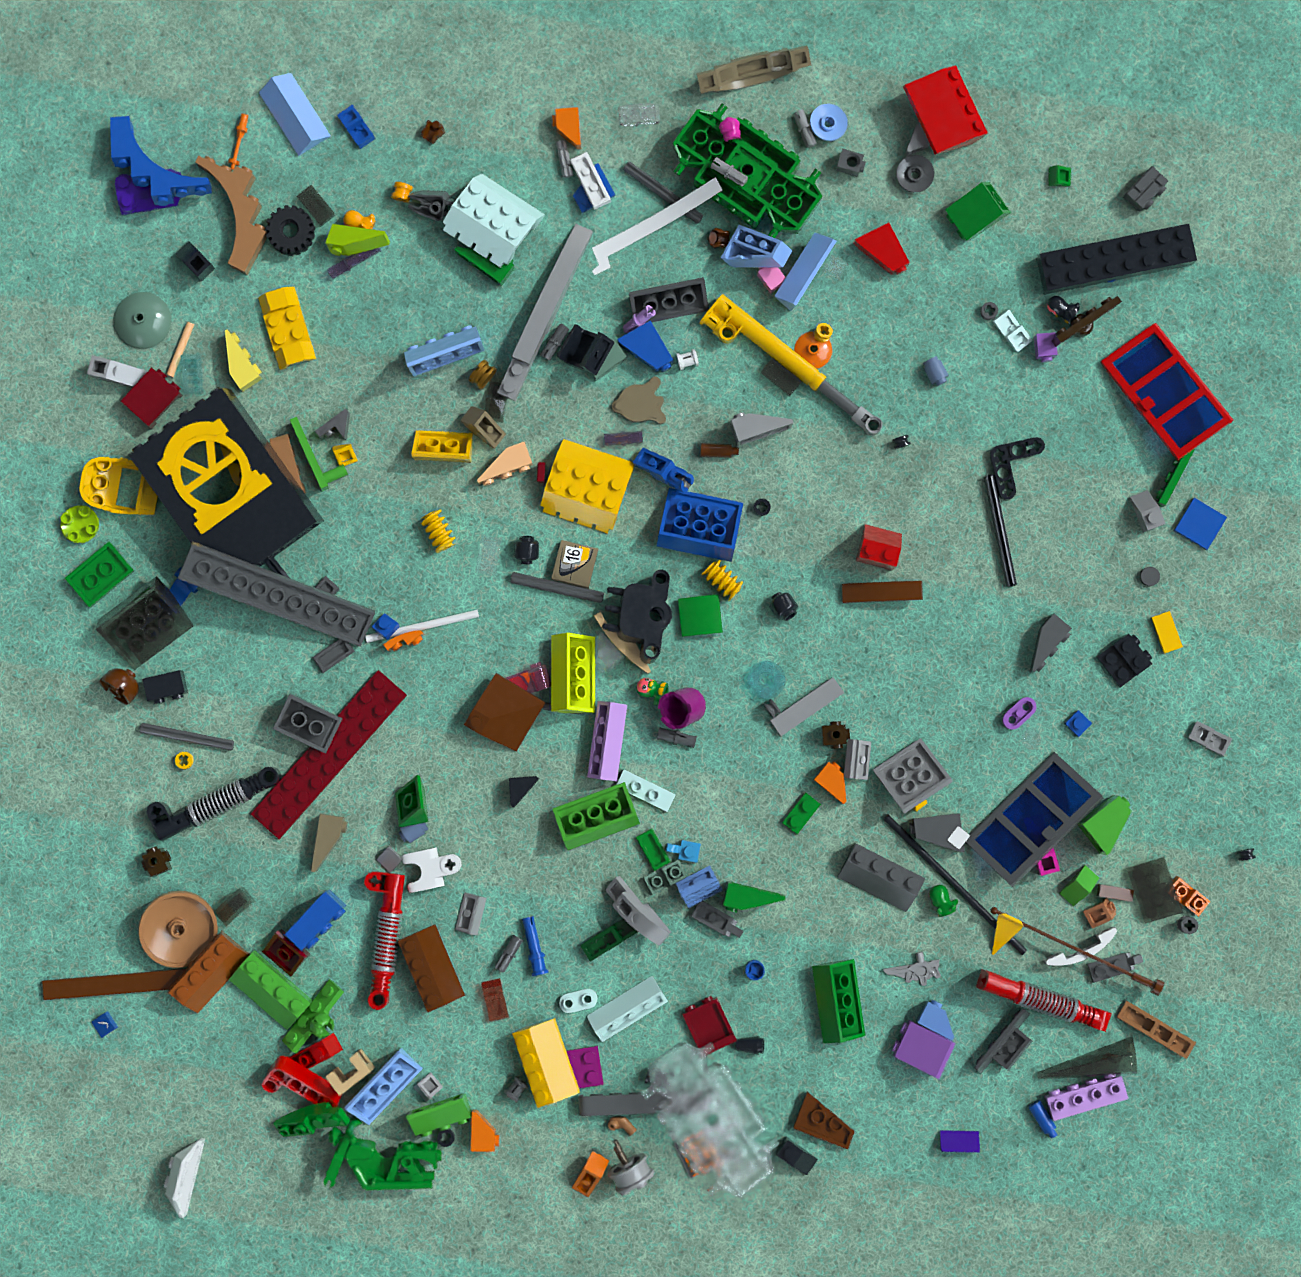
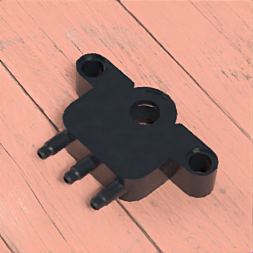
M663 569L657 570L652 575L649 586L632 583L625 589L618 587L607 588L608 593L619 595L621 598L619 606L605 605L604 609L610 613L618 614L617 625L603 623L602 629L616 632L623 641L641 644L640 659L646 664L654 663L660 655L663 631L672 619V610L666 603L670 576ZM656 577L662 578L664 583H658ZM649 613H657L660 616V621H653ZM646 650H651L654 653V657L648 656Z

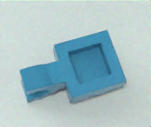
M681 840V845L667 843L666 851L679 853L678 859L697 863L701 844Z

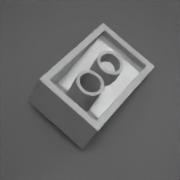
M744 412L734 415L730 423L737 446L791 429L793 426L792 419L750 413L745 415Z

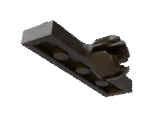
M1118 296L1113 299L1108 297L1100 303L1102 305L1100 308L1096 309L1093 307L1085 314L1076 315L1070 322V328L1066 330L1063 327L1055 333L1057 337L1052 340L1055 347L1073 335L1085 337L1090 334L1094 328V321L1118 306L1122 302Z

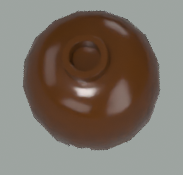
M121 668L111 669L99 681L106 692L109 689L116 696L114 698L125 705L130 704L134 700L139 690L138 682L135 679L136 675L129 669H126V671Z

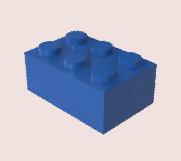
M327 890L285 935L299 949L304 950L307 948L309 950L319 941L317 937L320 934H325L333 926L331 922L333 920L336 921L346 912L344 908L347 905L331 890Z

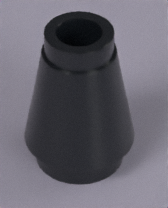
M760 1036L741 1038L736 1041V1050L755 1055L764 1053L765 1041Z

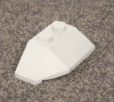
M204 1138L197 1140L178 1152L174 1157H171L169 1162L171 1172L170 1176H167L165 1179V1194L180 1218H184L188 1212L205 1142Z

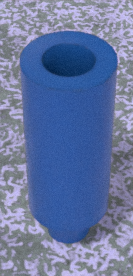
M1037 1100L1030 1104L1028 1108L1043 1133H1048L1051 1139L1056 1137L1057 1133L1054 1130L1056 1125L1042 1102Z

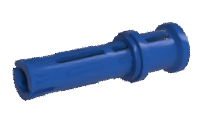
M534 916L523 918L522 921L530 953L528 960L531 961L533 970L531 974L532 976L549 973L545 967V953L541 952Z

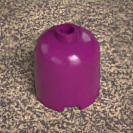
M684 687L664 694L658 704V709H660L662 715L660 719L665 726L672 730L682 729L699 721L706 711L704 696L699 690L691 687Z

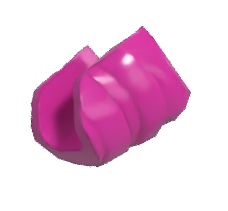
M727 117L720 123L719 129L725 141L741 138L740 122L736 118Z

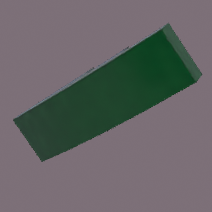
M622 918L580 946L591 962L638 933V931Z

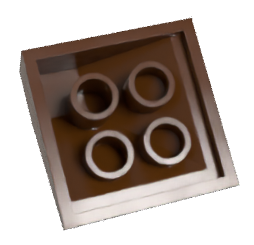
M496 673L464 725L490 740L517 751L546 702Z

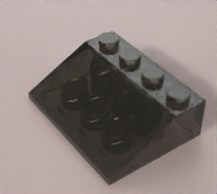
M156 576L101 617L95 630L136 670L194 625L168 587Z

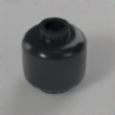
M520 536L514 543V556L517 560L521 561V564H532V561L539 558V542L534 539V536Z
M778 592L772 596L769 607L777 619L788 621L797 614L798 604L791 594Z

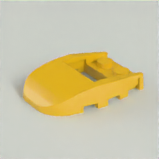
M98 457L86 463L82 470L79 487L81 497L86 503L111 513L155 515L158 496L142 474L136 508L116 505L122 468L139 471L133 461L121 457Z

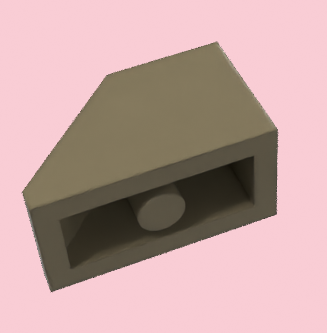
M473 406L470 407L460 420L471 433L494 449L506 435L485 410Z

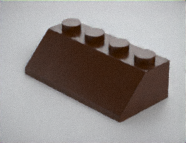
M436 924L398 940L427 1012H431L465 996Z

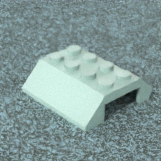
M480 174L469 182L452 204L443 221L445 225L443 231L454 238L460 233L457 240L469 248L475 243L476 246L473 250L485 258L491 253L492 256L489 261L501 268L503 264L508 266L514 258L517 247L531 229L535 230L545 214L485 175Z

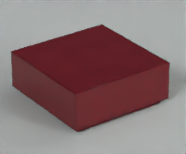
M538 462L537 482L545 484L546 463Z

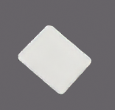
M957 827L948 838V841L960 849L970 835L960 827Z

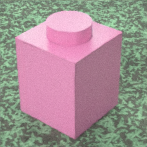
M778 267L758 268L760 271H758L757 276L770 294L778 289L786 278Z

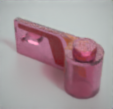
M541 662L530 665L531 669L506 677V679L529 693L551 687L548 670L545 664L541 665Z

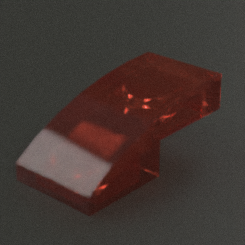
M501 979L481 982L490 1022L509 1018Z

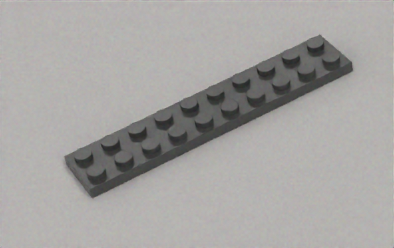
M192 542L178 576L180 580L360 647L375 615V610Z

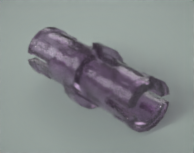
M621 431V433L604 434L605 446H626V444L643 443L642 431Z

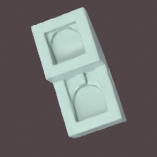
M1005 310L992 320L1016 352L1033 341L1024 327L1019 325L1010 310Z

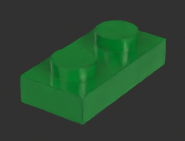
M805 792L782 823L798 835L821 804Z

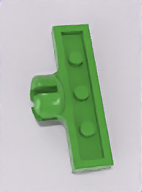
M328 980L312 1003L282 1039L292 1052L297 1053L311 1034L318 1038H325L330 1035L326 1030L327 1026L331 1031L334 1030V1021L329 1016V1011L344 993L334 981Z

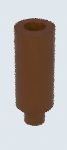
M701 443V457L731 458V455H739V447H732V444Z

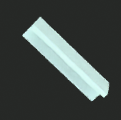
M651 976L592 1012L587 1018L594 1032L603 1042L667 1003L668 1000L654 977Z

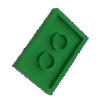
M109 541L65 577V579L87 606L91 608L135 570Z

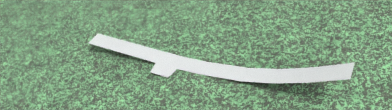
M716 177L657 214L593 247V252L599 264L592 271L594 275L610 268L607 256L662 228L722 191Z

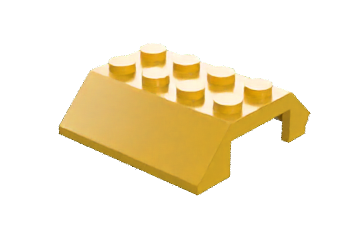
M563 439L556 454L540 506L544 507V513L556 516V513L560 512L559 518L571 522L578 518L577 524L589 528L596 524L595 530L608 534L609 529L613 530L617 515L635 465L631 461Z

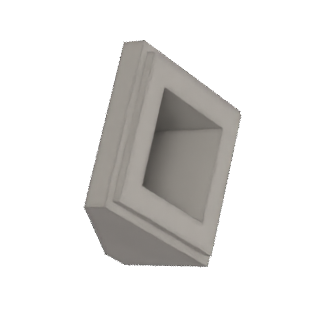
M388 846L377 858V861L391 873L402 861V858L391 846Z
M430 1072L413 1088L427 1102L443 1086Z

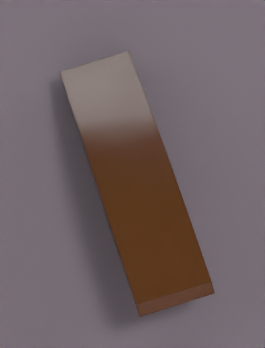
M922 581L842 584L843 603L923 600Z

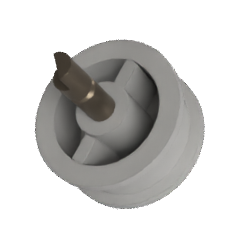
M614 1140L615 1146L613 1149L617 1153L620 1163L614 1166L607 1175L610 1179L614 1180L616 1192L623 1196L635 1188L639 1190L647 1185L646 1181L654 1176V1170L647 1165L645 1153L627 1158L618 1140Z

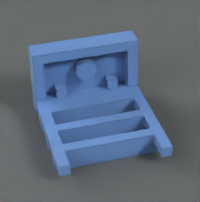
M710 866L676 883L688 908L723 891Z

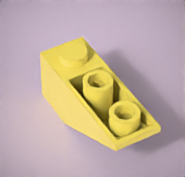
M227 329L225 330L229 373L238 387L244 392L262 379L259 375L262 372L256 363L251 364L249 361L251 355L246 348L241 349L238 344L241 341L235 332L231 334Z

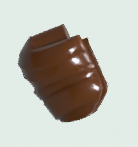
M427 120L425 128L422 129L421 137L434 144L438 138L445 134L442 123Z
M713 228L707 236L710 246L713 249L719 247L726 248L729 243L730 231Z

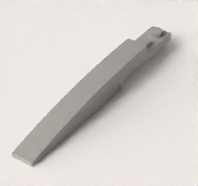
M575 224L513 352V359L497 392L499 395L516 402L543 339L550 330L593 234L592 230Z

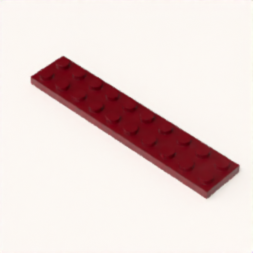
M378 670L338 715L343 719L327 752L323 753L310 746L255 808L251 815L280 840L407 697V694Z

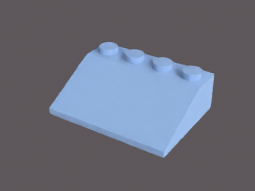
M470 325L462 328L461 332L456 334L454 332L443 335L442 339L437 341L436 339L428 340L425 342L426 345L420 347L418 345L411 346L407 349L408 351L404 352L407 367L414 377L485 350L476 326L472 327Z

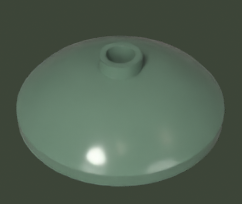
M149 292L131 294L117 307L114 317L115 329L119 337L132 347L140 349L154 347L162 342L170 331L171 313L169 307L155 294ZM139 315H143V319L141 321L137 320V317Z

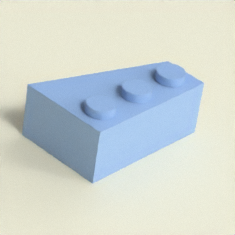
M738 225L721 259L734 268L784 267L792 250L781 240Z

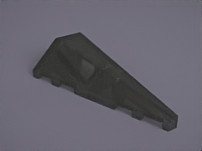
M1128 1037L1037 1072L1038 1079L1137 1074V1060L1133 1037Z

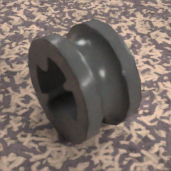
M987 302L982 306L980 314L984 319L992 320L998 314V307L993 302ZM987 306H990V309H994L992 316L984 312Z
M769 699L768 704H763L773 718L776 713H781L772 699Z

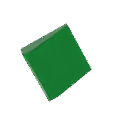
M1060 165L1049 167L1048 186L1071 187V168Z

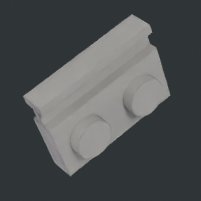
M848 739L844 771L845 778L868 780L871 751L870 741Z

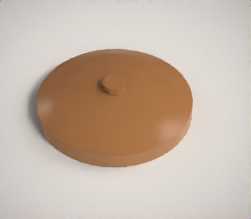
M188 891L167 892L156 897L144 909L139 921V939L146 954L155 962L172 968L187 967L217 936V919L212 907L199 895Z

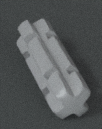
M566 140L557 141L560 165L563 168L561 169L564 178L572 177L573 173L570 167L569 153L566 150L568 149Z

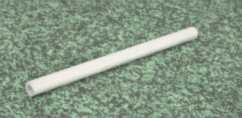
M478 610L400 627L391 637L411 631L425 630L479 617ZM378 633L366 635L367 643L384 639Z

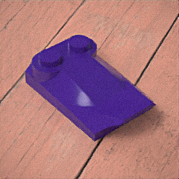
M171 168V169H165V170H168V171H170V172H173V173H176V174H178V175H181V172H177V171L173 170L172 168ZM121 174L115 177L117 201L122 216L178 206L181 197L175 196L174 204L166 206L155 205L151 197V185L146 187L135 186L131 175Z

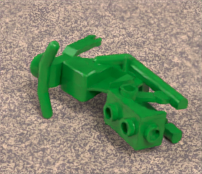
M359 1118L348 1123L345 1133L337 1127H333V1131H329V1143H333V1147H336L337 1144L338 1146L326 1171V1177L323 1182L325 1186L329 1180L331 1181L330 1188L335 1185L336 1177L345 1156L360 1186L364 1190L433 1189L435 1171H425V1167L421 1165L418 1159L428 1161L433 1165L434 1169H437L438 1161H442V1151L438 1149V1142L423 1141L421 1143L405 1141L399 1143L395 1154L387 1158L378 1153L375 1141L356 1138L354 1129L362 1124V1120ZM400 1162L409 1172H397Z

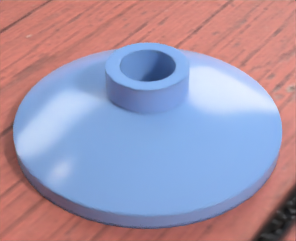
M833 104L818 106L810 118V126L813 133L825 141H834L842 137L848 125L844 111ZM829 122L831 127H826L824 123Z

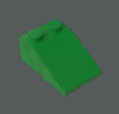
M728 881L722 904L726 906V910L737 913L738 909L746 910L784 901L786 896Z

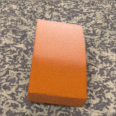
M421 630L407 632L392 638L383 645L388 651L393 650L394 652L403 646V641L409 646L411 644L416 646L423 640L422 636L424 633Z
M1178 876L1174 878L1165 890V892L1198 917L1210 903L1206 897Z

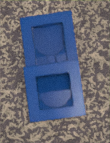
M353 104L337 114L360 149L376 139Z

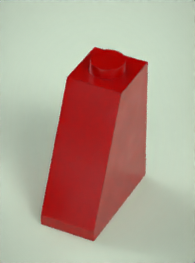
M886 223L856 238L854 241V245L889 274L896 273L899 275L907 270L906 267H908L910 262L890 223Z

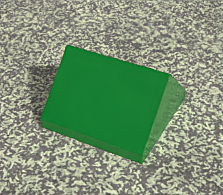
M416 775L395 793L399 827L429 822L425 788L421 777Z

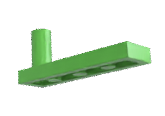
M298 418L290 419L321 491L329 489L328 483L348 475L344 465L322 473Z

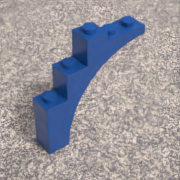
M129 116L110 117L111 158L115 167L127 168L131 166V178L134 185L140 187L151 185V197L155 205L166 206L174 204L175 196L186 197L188 195L204 196L212 194L209 178L188 177L170 172L154 163L143 153L135 140L133 124Z

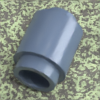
M937 356L923 363L925 366L924 370L932 385L936 384L939 386L947 382L946 378L949 375L942 361L938 360Z
M426 823L400 827L399 835L404 842L412 843L426 834L425 831L428 830Z

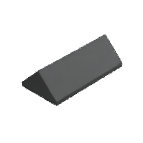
M704 277L629 292L632 314L639 313L647 305H650L653 308L648 313L655 310V315L648 320H651V322L709 310Z

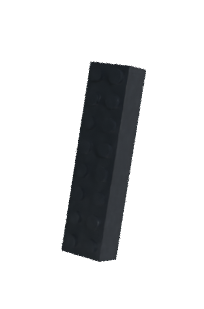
M1184 224L1040 253L1036 259L1043 292L1046 295L1190 266L1197 261L1190 225Z

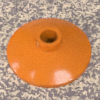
M814 331L804 333L798 338L794 351L818 369L826 365L830 360L832 345L830 340L823 343L817 341L814 337ZM811 346H816V347H817V351H816V352H812V351L810 350V347H811Z

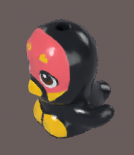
M1053 296L1047 302V308L1055 317H1062L1069 324L1079 312L1080 304L1079 302L1068 304L1062 297Z

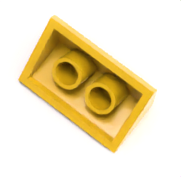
M416 430L412 457L414 460L471 463L473 433Z

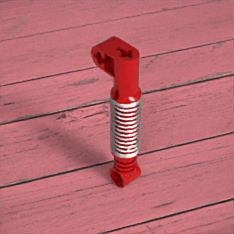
M376 871L368 873L364 881L365 886L369 890L383 892L382 907L378 911V918L380 919L377 921L379 924H376L379 927L376 928L378 932L375 933L377 941L374 942L376 945L373 946L375 954L372 956L375 958L372 959L374 963H371L372 977H374L372 982L374 984H371L373 988L370 989L368 997L369 1006L372 1009L380 1010L386 1007L390 1000V991L387 989H390L388 984H391V981L389 979L395 973V968L391 965H396L390 962L397 961L394 957H397L395 952H398L395 948H398L396 946L398 944L396 940H399L397 935H400L398 933L400 931L398 926H401L399 922H402L399 918H402L403 914L401 903L405 875ZM383 875H386L384 890L381 889V883L374 886L371 879L377 876V880H382ZM376 994L383 997L384 1001L381 1005L376 1004L374 1001Z
M981 969L976 988L1010 999L1019 1006H1025V1008L1057 1017L1066 1022L1083 1023L1104 1032L1107 1030L1112 1015L1110 1012L1083 1004L1079 999L1068 997V995H1061L1056 993V991H1049L1044 987H1037L1025 981L1016 982L985 969Z

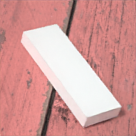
M586 152L571 159L570 162L593 209L595 210L610 203L611 199L588 153Z

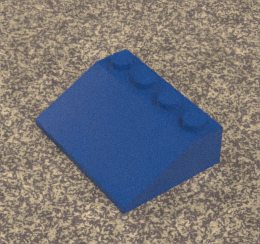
M669 488L657 547L732 562L743 503L689 491L684 493L677 489Z

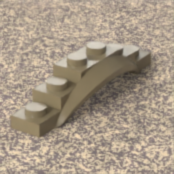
M805 45L789 50L784 48L772 52L763 51L732 59L730 63L714 66V69L696 73L700 93L702 94L710 91L738 89L767 82L795 72L799 68L811 66L808 46Z

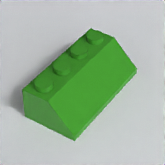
M625 782L553 808L567 850L640 824Z
M255 950L229 979L286 1030L291 1027L313 1001Z

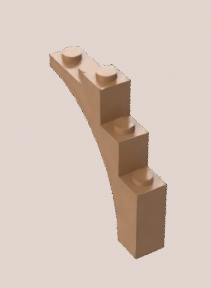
M198 156L195 163L198 167L211 174L223 186L233 205L236 219V237L228 264L230 267L248 275L267 239L265 228L257 223L253 225L262 208L259 199L252 195L247 197L256 178L252 174L253 171L245 166H242V168L235 166L232 172L230 167L224 164L219 166L215 164V160L208 156H205V158Z

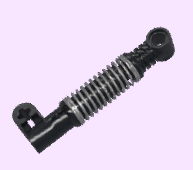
M265 767L257 772V774H253V777L239 778L233 783L230 782L229 785L226 784L222 789L215 790L214 793L211 792L210 795L207 794L206 797L203 796L202 799L199 798L194 803H189L183 810L172 814L166 803L160 801L153 802L147 808V816L158 838L164 841L192 826L197 827L202 822L205 823V820L209 821V818L213 819V816L217 817V814L224 813V810L228 812V808L232 810V806L236 808V804L240 806V802L244 804V800L246 802L251 800L255 792L258 794L260 791H264V788L267 789L277 785L281 780V772L275 767ZM269 771H272L275 776L272 782L266 779V774ZM157 808H161L162 811L156 815L155 811H157ZM167 815L168 818L157 823L156 819Z

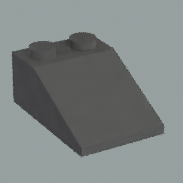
M290 693L273 729L326 753L343 718Z

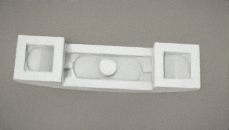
M1112 926L1095 934L1098 942L1082 950L1095 955L1111 941L1117 932L1116 927ZM1060 951L1043 961L1047 965H1069L1089 957L1079 952L1065 957L1064 953Z

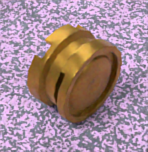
M485 359L478 364L476 370L469 377V381L472 384L476 383L480 390L488 384L497 371L495 367L488 365L489 362Z

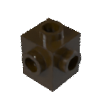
M841 721L830 722V726H822L823 746L831 745V749L843 748V744H847V740L850 739V729H846L845 725H841ZM839 732L840 737L834 738L833 733Z
M155 846L147 849V854L142 855V866L145 871H148L150 877L172 869L169 862L171 861V856L164 848L158 849Z

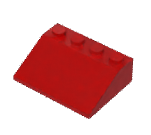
M956 65L943 68L903 86L935 155L974 144L988 134Z

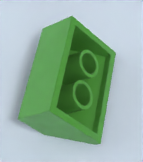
M466 1093L411 1110L406 1117L415 1136L421 1134V1137L432 1134V1130L439 1128L440 1131L450 1128V1124L458 1122V1125L469 1122L472 1112Z

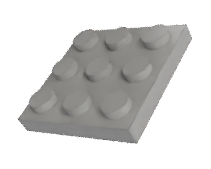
M921 738L873 769L878 779L904 814L953 782Z

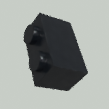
M182 670L142 679L147 701H153L154 704L164 703L165 698L172 697V700L184 698L183 694L188 693Z

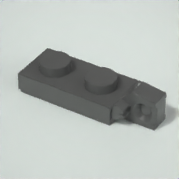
M704 901L697 904L691 917L724 936L729 937L732 933L740 938L744 932L736 927L737 921Z
M1123 952L1103 959L1128 972L1135 969L1134 965L1143 962L1141 954L1131 956L1130 952ZM1098 961L1087 964L1093 983L1123 974Z

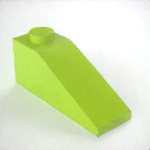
M332 224L326 240L330 253L336 256H350L390 244L385 231Z

